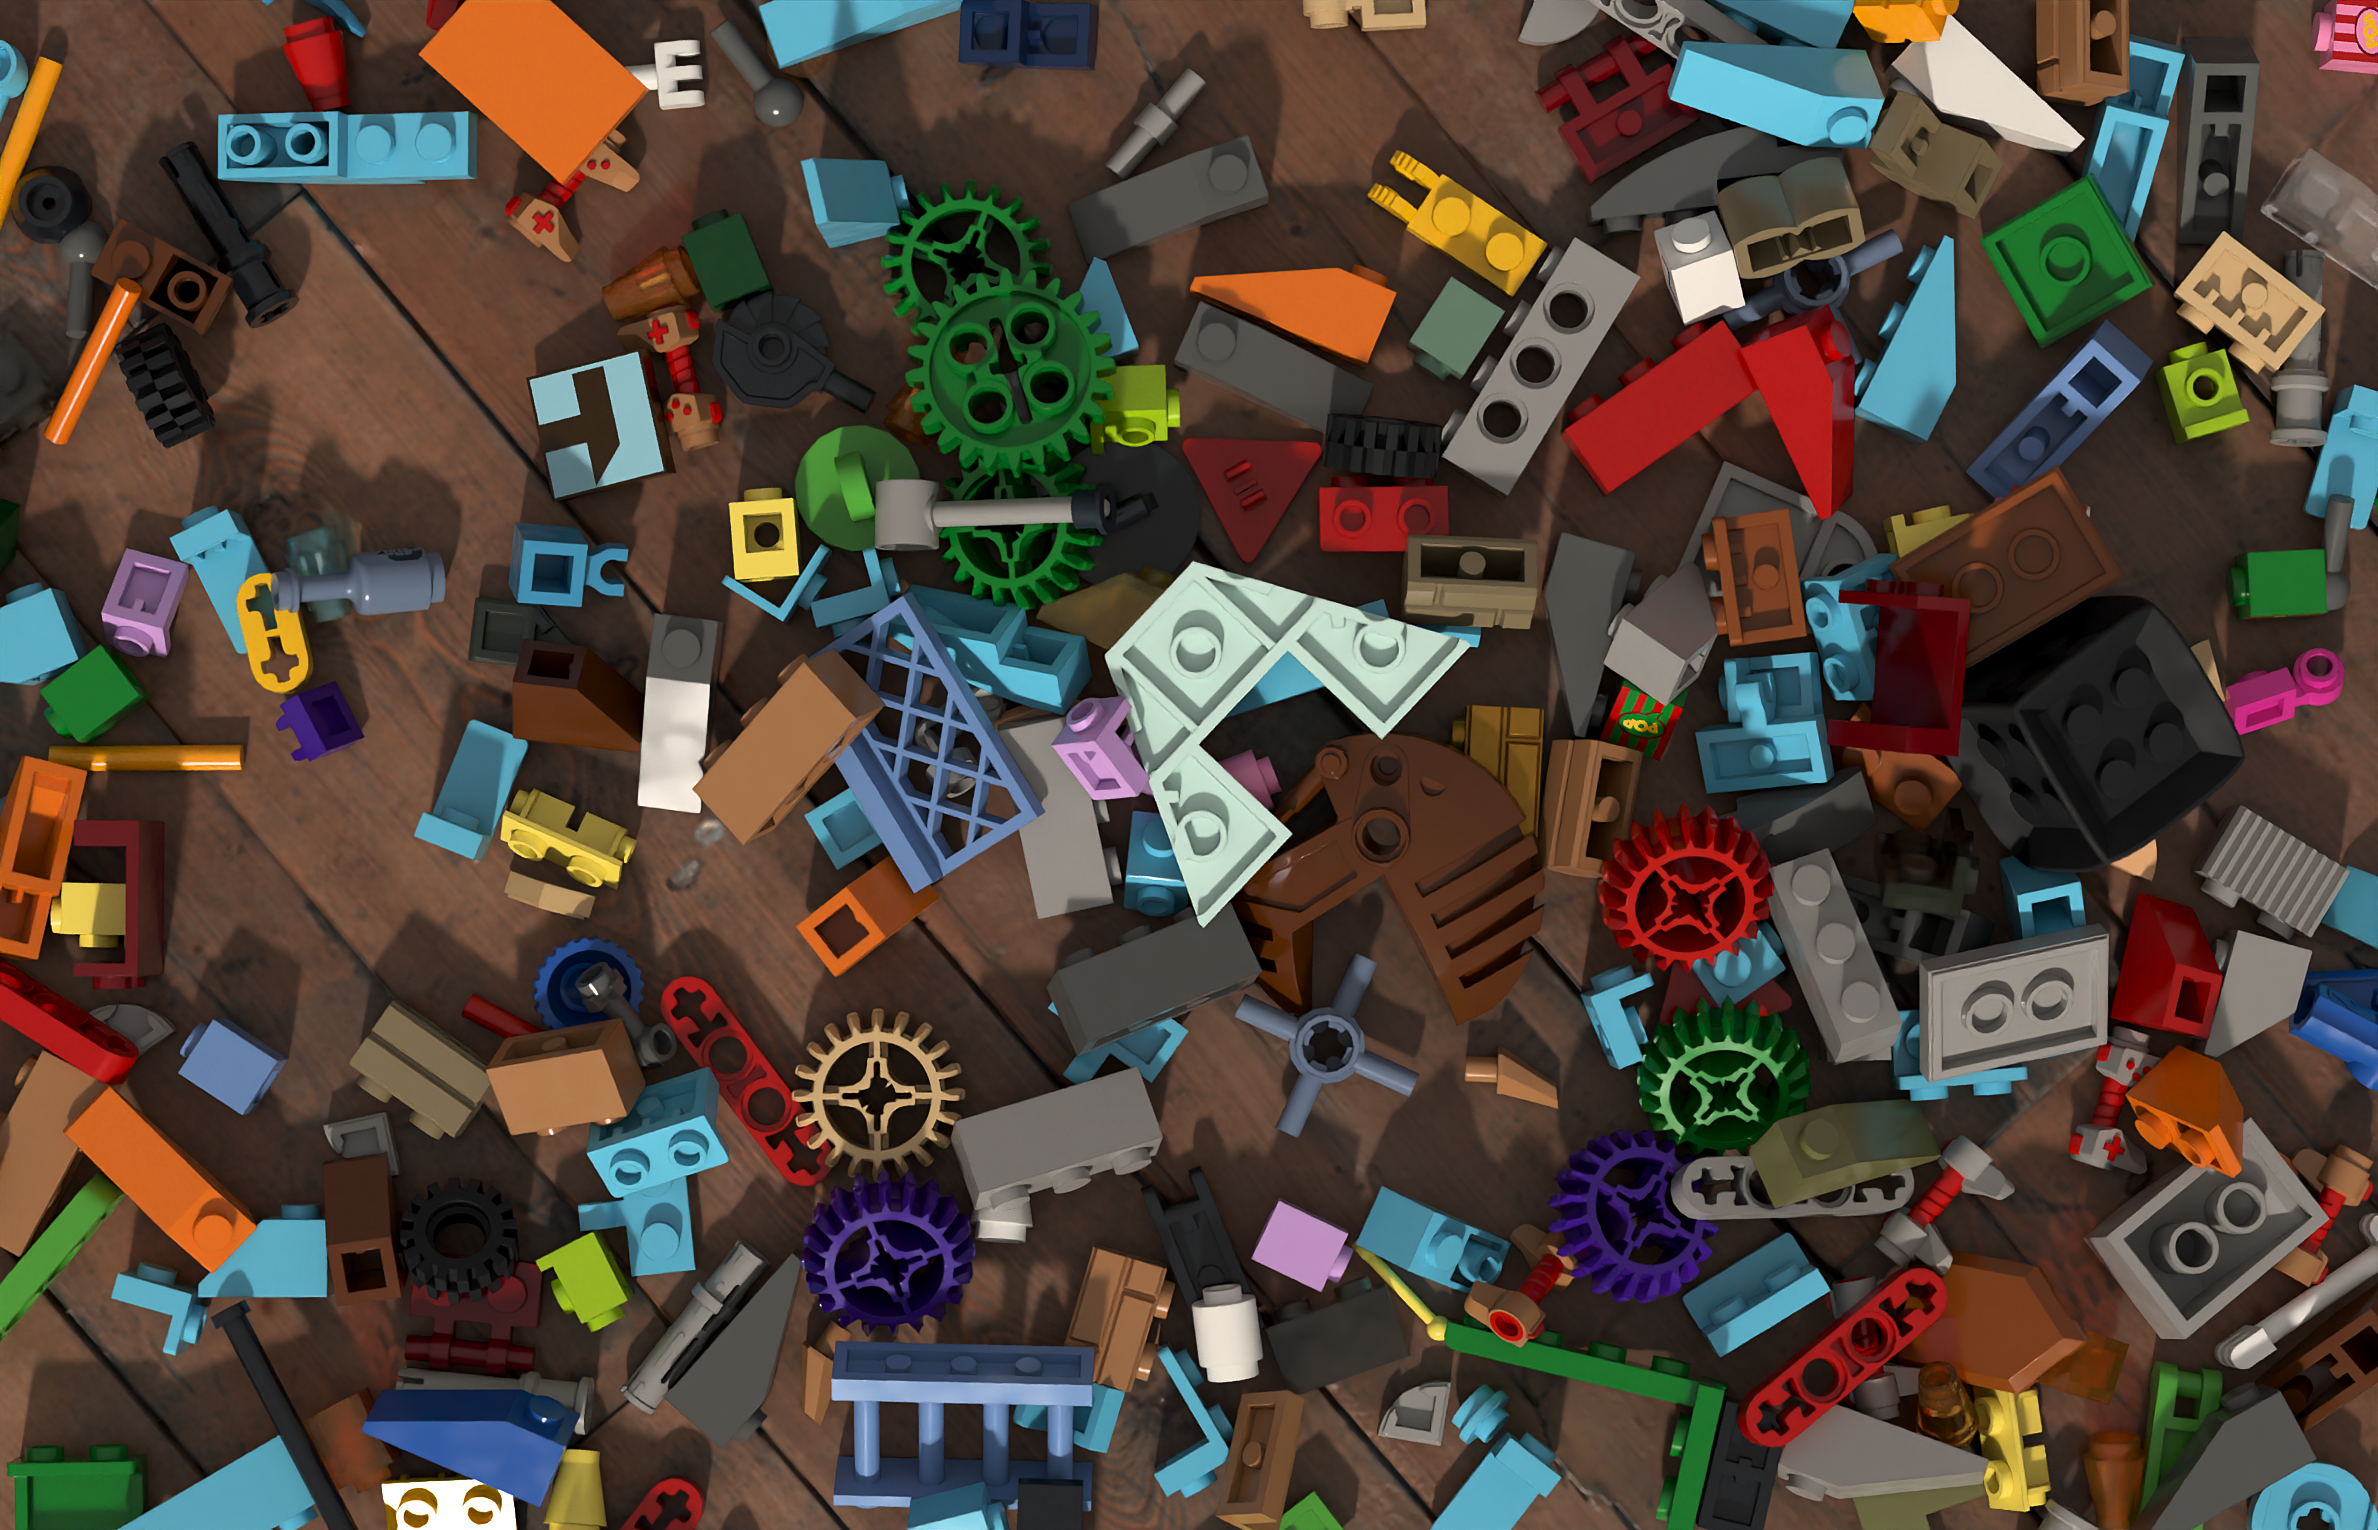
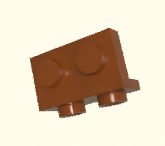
M1789 508L1727 518L1725 516L1712 518L1714 532L1701 534L1706 572L1717 570L1720 572L1723 596L1710 597L1712 611L1719 631L1718 635L1729 634L1730 647L1806 637L1807 631Z
M1861 701L1848 720L1871 721L1872 701ZM1829 745L1835 771L1860 764L1870 797L1921 834L1924 833L1962 787L1946 756L1907 754Z

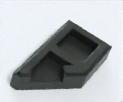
M475 597L468 661L517 666L523 639L571 644L539 604Z

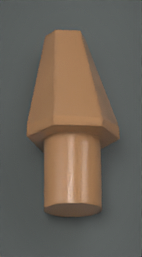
M1498 1046L1497 1057L1466 1056L1465 1081L1496 1083V1094H1505L1558 1108L1556 1083L1503 1046Z
M834 1320L830 1321L815 1345L806 1340L802 1343L801 1409L820 1426L832 1397L831 1378L836 1341H849L853 1335L851 1331L847 1328L843 1329L842 1325Z

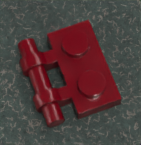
M1637 33L1625 39L1621 35L1616 36L1603 44L1604 51L1576 68L1572 64L1563 67L1554 73V81L1535 91L1536 97L1546 113L1555 110L1567 102L1575 110L1577 117L1560 126L1557 132L1589 185L1701 119L1696 108L1670 100L1667 91L1674 71L1669 63L1646 75L1638 60L1657 50V46ZM1618 73L1627 87L1597 104L1589 89Z
M440 1252L442 1255L449 1258H465L471 1256ZM513 1260L514 1272L508 1280L502 1275L500 1276L501 1289L492 1294L487 1286L481 1288L482 1300L472 1303L469 1292L460 1293V1304L448 1303L447 1292L442 1291L439 1299L436 1300L428 1296L426 1284L418 1289L413 1283L409 1316L435 1318L432 1337L407 1335L404 1353L405 1360L429 1362L430 1369L448 1371L452 1364L486 1368L487 1375L507 1376L509 1370L533 1371L536 1348L512 1345L514 1326L535 1329L540 1327L545 1270L541 1272L536 1262ZM457 1321L492 1324L490 1341L479 1342L455 1339Z

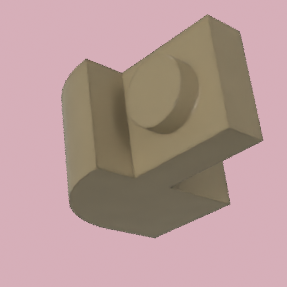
M1901 90L1896 94L1890 108L1885 109L1879 115L1873 130V139L1869 145L1874 151L1869 163L1884 176L1930 202L1975 219L2004 164L1985 139L1941 123L1920 97Z

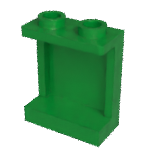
M128 1444L89 1446V1455L64 1456L63 1445L25 1447V1457H18L7 1463V1476L14 1477L15 1530H117L148 1512L147 1454L128 1455Z

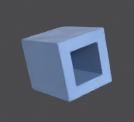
M224 1017L213 1019L209 1026L200 1022L195 1027L181 1048L180 1054L187 1058L178 1073L241 1115L254 1113L289 1059Z

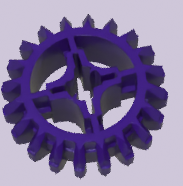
M1629 1129L1614 1131L1610 1133L1609 1138L1599 1135L1587 1142V1145H1585L1586 1150L1581 1148L1572 1152L1567 1159L1570 1168L1558 1172L1557 1176L1553 1179L1563 1192L1552 1195L1547 1204L1561 1212L1562 1218L1552 1221L1547 1230L1555 1233H1564L1567 1243L1562 1244L1558 1248L1556 1255L1561 1257L1574 1255L1577 1262L1573 1266L1571 1276L1582 1278L1590 1273L1592 1274L1591 1292L1601 1294L1611 1288L1613 1301L1626 1302L1631 1300L1633 1296L1640 1303L1656 1300L1658 1295L1667 1297L1679 1291L1681 1282L1687 1283L1694 1280L1700 1273L1696 1263L1708 1260L1709 1256L1713 1253L1703 1240L1715 1236L1720 1228L1708 1220H1697L1685 1216L1673 1203L1670 1192L1671 1181L1676 1171L1695 1159V1156L1689 1154L1676 1159L1674 1157L1675 1140H1668L1666 1138L1656 1144L1653 1131L1642 1130L1633 1136ZM1611 1168H1624L1638 1173L1635 1181L1627 1184L1626 1187L1620 1184L1610 1186L1602 1181ZM1702 1176L1700 1179L1692 1182L1693 1193H1701L1700 1189L1707 1185L1703 1182ZM1629 1205H1631L1630 1208L1633 1209L1634 1213H1629ZM1631 1218L1637 1219V1227ZM1641 1244L1647 1248L1655 1245L1664 1250L1660 1258L1653 1265L1639 1264L1629 1260L1631 1251L1640 1248Z
M883 1167L878 1174L877 1183L868 1184L866 1179L857 1173L853 1179L852 1192H848L835 1185L830 1192L831 1204L817 1202V1206L813 1210L815 1223H807V1227H805L803 1232V1240L806 1246L801 1251V1263L805 1271L808 1272L806 1273L807 1288L811 1294H819V1306L823 1309V1313L838 1310V1321L843 1329L857 1319L861 1320V1329L867 1337L873 1332L876 1325H886L888 1334L894 1339L899 1331V1324L909 1323L911 1328L919 1334L924 1326V1315L942 1322L946 1314L945 1303L960 1304V1299L963 1297L962 1284H969L973 1276V1266L970 1261H973L976 1250L975 1241L969 1235L971 1233L970 1220L966 1213H959L958 1201L954 1198L953 1194L940 1197L939 1185L936 1184L934 1179L917 1188L915 1175L912 1174L910 1169L905 1173L900 1182H891L889 1173ZM866 1226V1232L861 1238L850 1242L849 1249L838 1253L844 1241L852 1233ZM879 1240L883 1245L881 1248H879ZM937 1255L930 1268L911 1281V1274L916 1269L927 1265L928 1258ZM893 1259L898 1260V1267L895 1265Z

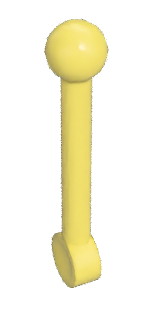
M1357 1240L1352 1243L1353 1249L1427 1324L1426 1329L1429 1337L1436 1341L1444 1340L1449 1320L1444 1316H1436L1378 1255L1356 1245Z

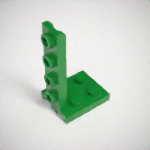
M1466 1311L1463 1321L1451 1319L1447 1322L1444 1340L1446 1345L1452 1350L1694 1407L1692 1415L1680 1412L1670 1455L1682 1458L1678 1478L1666 1475L1656 1514V1519L1668 1522L1666 1530H1694L1726 1390V1381L1702 1376V1378L1689 1375L1691 1364L1672 1358L1653 1355L1651 1366L1626 1360L1628 1349L1609 1343L1590 1340L1588 1351L1563 1345L1564 1333L1546 1328L1540 1336L1528 1339L1524 1346L1519 1348L1513 1343L1500 1339L1488 1326Z

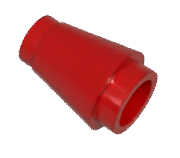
M333 16L314 19L283 28L287 44L281 47L308 102H311L313 112H325L351 105L348 95L349 87L343 30H336Z

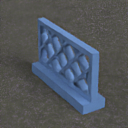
M912 592L901 596L809 657L811 659L831 649H835L839 655L846 650H851L869 656L866 684L886 704L885 706L903 711L898 740L883 736L874 722V717L838 757L835 764L914 893L950 874L967 861L1046 813ZM900 614L914 635L912 655L885 648L889 622ZM873 633L871 643L862 641L864 638ZM883 661L909 668L905 698L879 690ZM923 673L939 677L946 687L948 695L945 710L919 703ZM917 716L943 724L938 753L912 745ZM957 728L974 733L980 743L979 766L952 757ZM910 758L936 766L932 795L916 791L907 774ZM950 771L976 779L972 808L945 800ZM990 783L1007 788L1021 812L1009 820L986 813ZM943 813L970 821L966 847L955 854L940 831ZM983 826L993 829L982 836Z

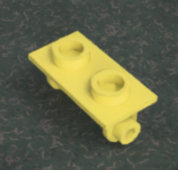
M535 788L531 793L519 789L511 805L510 812L505 810L503 814L500 839L508 842L511 850L526 859L542 861L544 858L567 868L566 870L571 877L585 885L599 887L603 884L617 890L623 862L628 863L637 843V840L627 836L628 829L587 812L576 832L567 828L575 812V806Z
M1972 1385L1975 1400L1972 1407L1973 1421L1979 1431L1982 1456L1989 1459L1983 1486L1989 1498L1990 1508L2027 1512L2030 1511L2031 1506L2046 1504V1492L2052 1489L2049 1481L2044 1444H2034L2024 1447L2022 1437L2042 1432L2037 1387H2029L2021 1394H2015Z

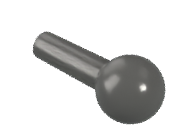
M730 18L713 29L709 34L753 89V108L758 118L763 123L772 127H785L796 121L802 112L804 104L802 92L797 84L788 78L774 76Z
M86 220L68 233L59 243L61 256L70 265L65 334L76 339H87L92 334L96 277L89 273L109 239L106 230L92 220Z
M2341 494L2329 496L2319 549H2324L2327 613L2335 612L2343 607L2351 591L2350 580L2344 570H2342L2355 499Z

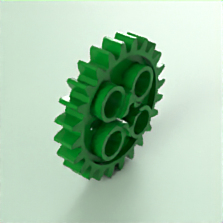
M1003 268L999 286L991 287L984 275L978 273L976 274L977 292L969 295L962 287L955 284L952 286L957 304L950 308L938 301L932 303L933 310L939 320L937 325L918 322L916 327L920 336L927 342V345L909 346L907 352L911 361L923 367L906 372L905 377L909 387L923 390L914 394L909 400L914 412L930 411L920 422L926 435L943 430L937 441L938 447L943 454L961 445L959 460L962 467L967 469L980 455L983 457L984 468L988 476L994 475L1000 461H1008L1014 478H1019L1023 468V461L1032 459L1037 469L1044 473L1047 469L1046 454L1054 451L1066 462L1071 460L1066 443L1071 437L1086 445L1091 442L1089 433L1084 425L1086 420L1094 423H1105L1106 416L1104 410L1095 403V400L1114 399L1115 396L1113 385L1099 379L1117 373L1115 360L1106 356H1100L1113 347L1109 333L1093 334L1102 324L1097 310L1080 315L1085 305L1082 293L1077 291L1065 300H1061L1063 294L1061 279L1055 277L1042 290L1039 289L1035 270L1030 269L1022 285H1014L1009 269ZM998 321L1003 325L1032 414V421L1029 424H1023L1019 419L990 330L993 322ZM1037 322L1049 328L1043 340L1036 344H1024L1016 339L1020 329L1029 323ZM976 342L987 347L984 357L975 364L966 365L955 360L959 349L968 343ZM1049 381L1063 382L1068 386L1065 396L1055 403L1047 404L1035 398L1036 392L1041 385ZM997 401L1007 406L1005 414L994 423L984 424L974 419L976 410L986 402Z

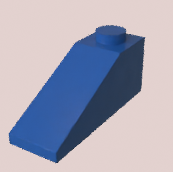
M522 1389L382 1390L367 1416L361 1432L541 1507L556 1476L581 1414L564 1408L559 1401L551 1397L536 1396Z

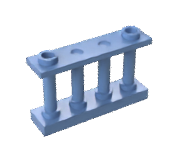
M836 1341L831 1378L832 1400L854 1401V1457L838 1456L833 1505L856 1506L864 1509L910 1507V1500L985 1481L992 1503L1001 1502L1004 1509L1017 1510L1019 1478L1083 1480V1511H1091L1093 1462H1073V1407L1092 1406L1094 1347ZM880 1402H918L919 1458L880 1457ZM944 1403L983 1404V1460L944 1459ZM1009 1405L1048 1406L1047 1461L1009 1460Z

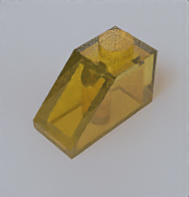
M1147 564L1143 565L1140 573L1132 569H1126L1061 595L1058 600L1052 603L1043 604L1039 609L1036 619L1071 634L1085 636V640L1110 650L1177 577Z

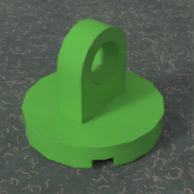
M867 425L839 427L818 438L802 457L795 478L796 504L807 527L826 544L851 553L863 552L862 549L875 546V483L895 479L921 480V473L909 449L889 432Z

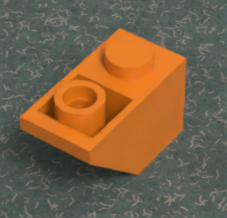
M890 854L795 927L831 973L838 977L937 901L940 896L931 884L914 893Z
M2177 1045L2125 1094L2138 1117L2135 1121V1126L2140 1135L2157 1149L2167 1147L2184 1155L2189 1162L2198 1168L2204 1169L2208 1166L2234 1178L2242 1171L2244 1107L2219 1062Z

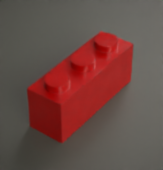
M1702 320L1698 321L1670 341L1677 351L1657 366L1650 356L1645 358L1618 378L1624 386V389L1605 402H1603L1598 393H1595L1566 414L1572 425L1563 431L1561 437L1603 497L1613 492L1759 390L1740 350L1741 345L1723 320L1710 329L1706 327Z

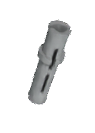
M739 1238L706 1282L700 1280L691 1290L694 1296L693 1299L661 1337L639 1368L620 1388V1391L623 1392L622 1394L636 1407L652 1415L667 1392L690 1366L724 1321L732 1322L739 1313L736 1307L763 1271L770 1266L771 1263L752 1245Z

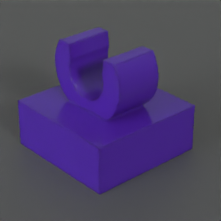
M336 681L297 694L280 705L284 715L276 722L278 731L291 727L301 745V748L291 753L294 761L308 758L309 762L346 749L365 738Z

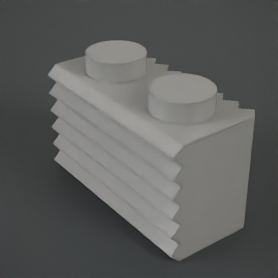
M2242 805L2230 806L2227 809L2217 829L2213 832L2211 839L2207 842L2205 849L2199 855L2197 862L2191 870L2205 879L2200 888L2201 891L2230 908H2234L2238 900L2260 912L2255 921L2258 926L2289 942L2293 933L2299 937H2312L2351 872Z

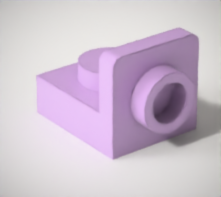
M126 548L101 611L106 641L128 655L144 657L151 654L163 658L167 657L171 648L169 629L189 579L188 564Z
M1125 696L1099 699L1092 697L1079 702L1067 714V724L1051 745L1093 800L1138 797L1150 780L1148 774L1135 759L1131 747L1115 733L1132 708Z

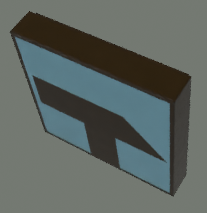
M637 348L526 378L553 502H565L676 473L649 348Z

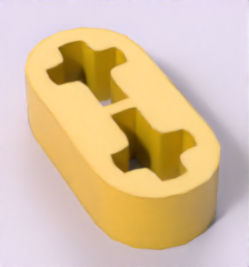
M258 573L249 577L240 586L236 596L237 612L251 670L256 681L265 689L280 694L293 693L304 687L310 680L313 672V657L301 607L299 605L298 612L289 613L288 610L276 611L274 608L278 628L270 630L266 615L260 611H253L251 608V601H255L261 596L260 587L268 585L271 591L272 574ZM278 637L281 639L285 654L297 656L299 659V666L289 670L290 680L282 683V679L278 674L268 673L266 670V663L275 660L276 653L272 639Z

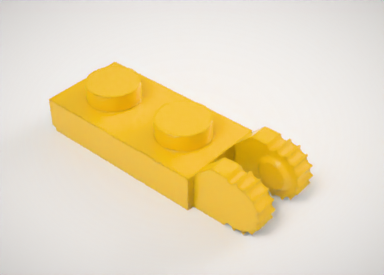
M1397 150L1389 161L1396 172L1406 179L1414 181L1430 193L1418 210L1401 198L1393 189L1377 183L1373 185L1367 194L1368 197L1406 223V230L1512 299L1546 249L1548 243L1444 174L1439 177L1422 163L1403 151Z

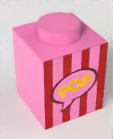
M2331 0L2324 6L2323 12L2315 14L2311 31V48L2314 51H2320L2318 69L2378 74V0Z

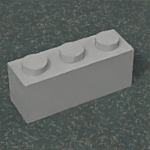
M1071 709L1065 715L1050 713L998 724L1000 738L1046 812L1019 829L1038 919L1112 904L1114 901L1111 886L1123 884L1116 847L1103 849L1098 824L1110 822L1106 799L1093 800L1051 746L1067 724L1066 716ZM1013 799L1014 809L1017 815L1021 811Z
M1829 848L1770 868L1768 875L1774 883L1773 896L1767 898L1770 905L1769 913L1833 1065L1836 1066L1894 1045L1903 1022Z
M1137 1066L955 1121L951 1143L974 1210L992 1205L994 1212H1003L1027 1203L1030 1200V1193L1053 1187L1055 1193L1076 1190L1091 1181L1090 1175L1114 1168L1117 1175L1140 1170L1152 1162L1151 1156L1157 1154L1163 1136Z

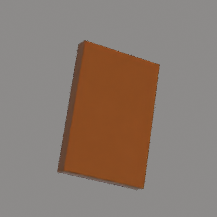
M2058 465L1888 565L1897 581L1945 584L1944 597L1971 599L1965 670L2124 577Z

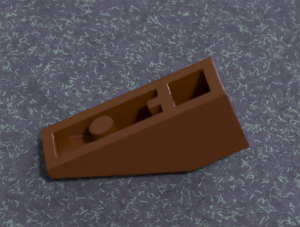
M2378 1283L2334 1313L2254 1381L2257 1387L2265 1384L2281 1391L2303 1433L2378 1383Z

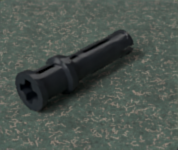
M194 141L185 142L169 150L166 153L167 156L160 158L159 164L175 185L186 207L214 249L213 251L219 259L217 263L218 271L235 280L232 286L248 311L245 320L249 327L259 328L288 313L298 304L300 298L295 290L285 288L269 261L272 253L268 246L262 244L260 240H253L250 233L246 230L225 192L206 165V161L199 152Z

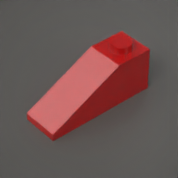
M1827 303L1762 327L1740 348L1820 520L1832 517L1853 494L1855 360L1851 354L1852 345L1848 331L1840 321L1835 320Z

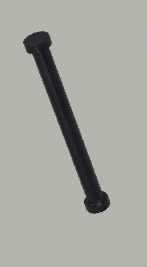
M246 1300L240 1301L212 1316L210 1319L215 1328L223 1327L328 1529L359 1530L246 1316L247 1313L251 1312Z

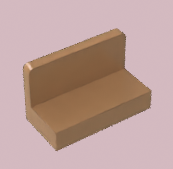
M1289 1390L1242 1394L1215 1514L1216 1517L1242 1530L1280 1529L1302 1426L1301 1416L1305 1402L1304 1398Z

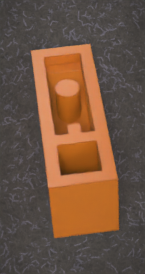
M1357 264L1353 265L1350 273L1340 268L1201 276L1194 277L1190 287L1191 297L1362 369H1365L1397 292L1386 288L1389 281L1386 276Z
M107 1084L63 1129L64 1134L142 1211L211 1274L258 1228L249 1208L110 1084Z

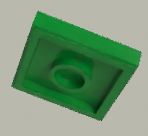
M2093 173L2086 175L1978 238L2041 349L2156 284Z

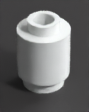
M1224 1284L1203 1289L1204 1299L1196 1301L1191 1305L1199 1365L1206 1367L1208 1381L1231 1382L1257 1376L1259 1374L1257 1361L1263 1358L1255 1295L1242 1294L1240 1284Z

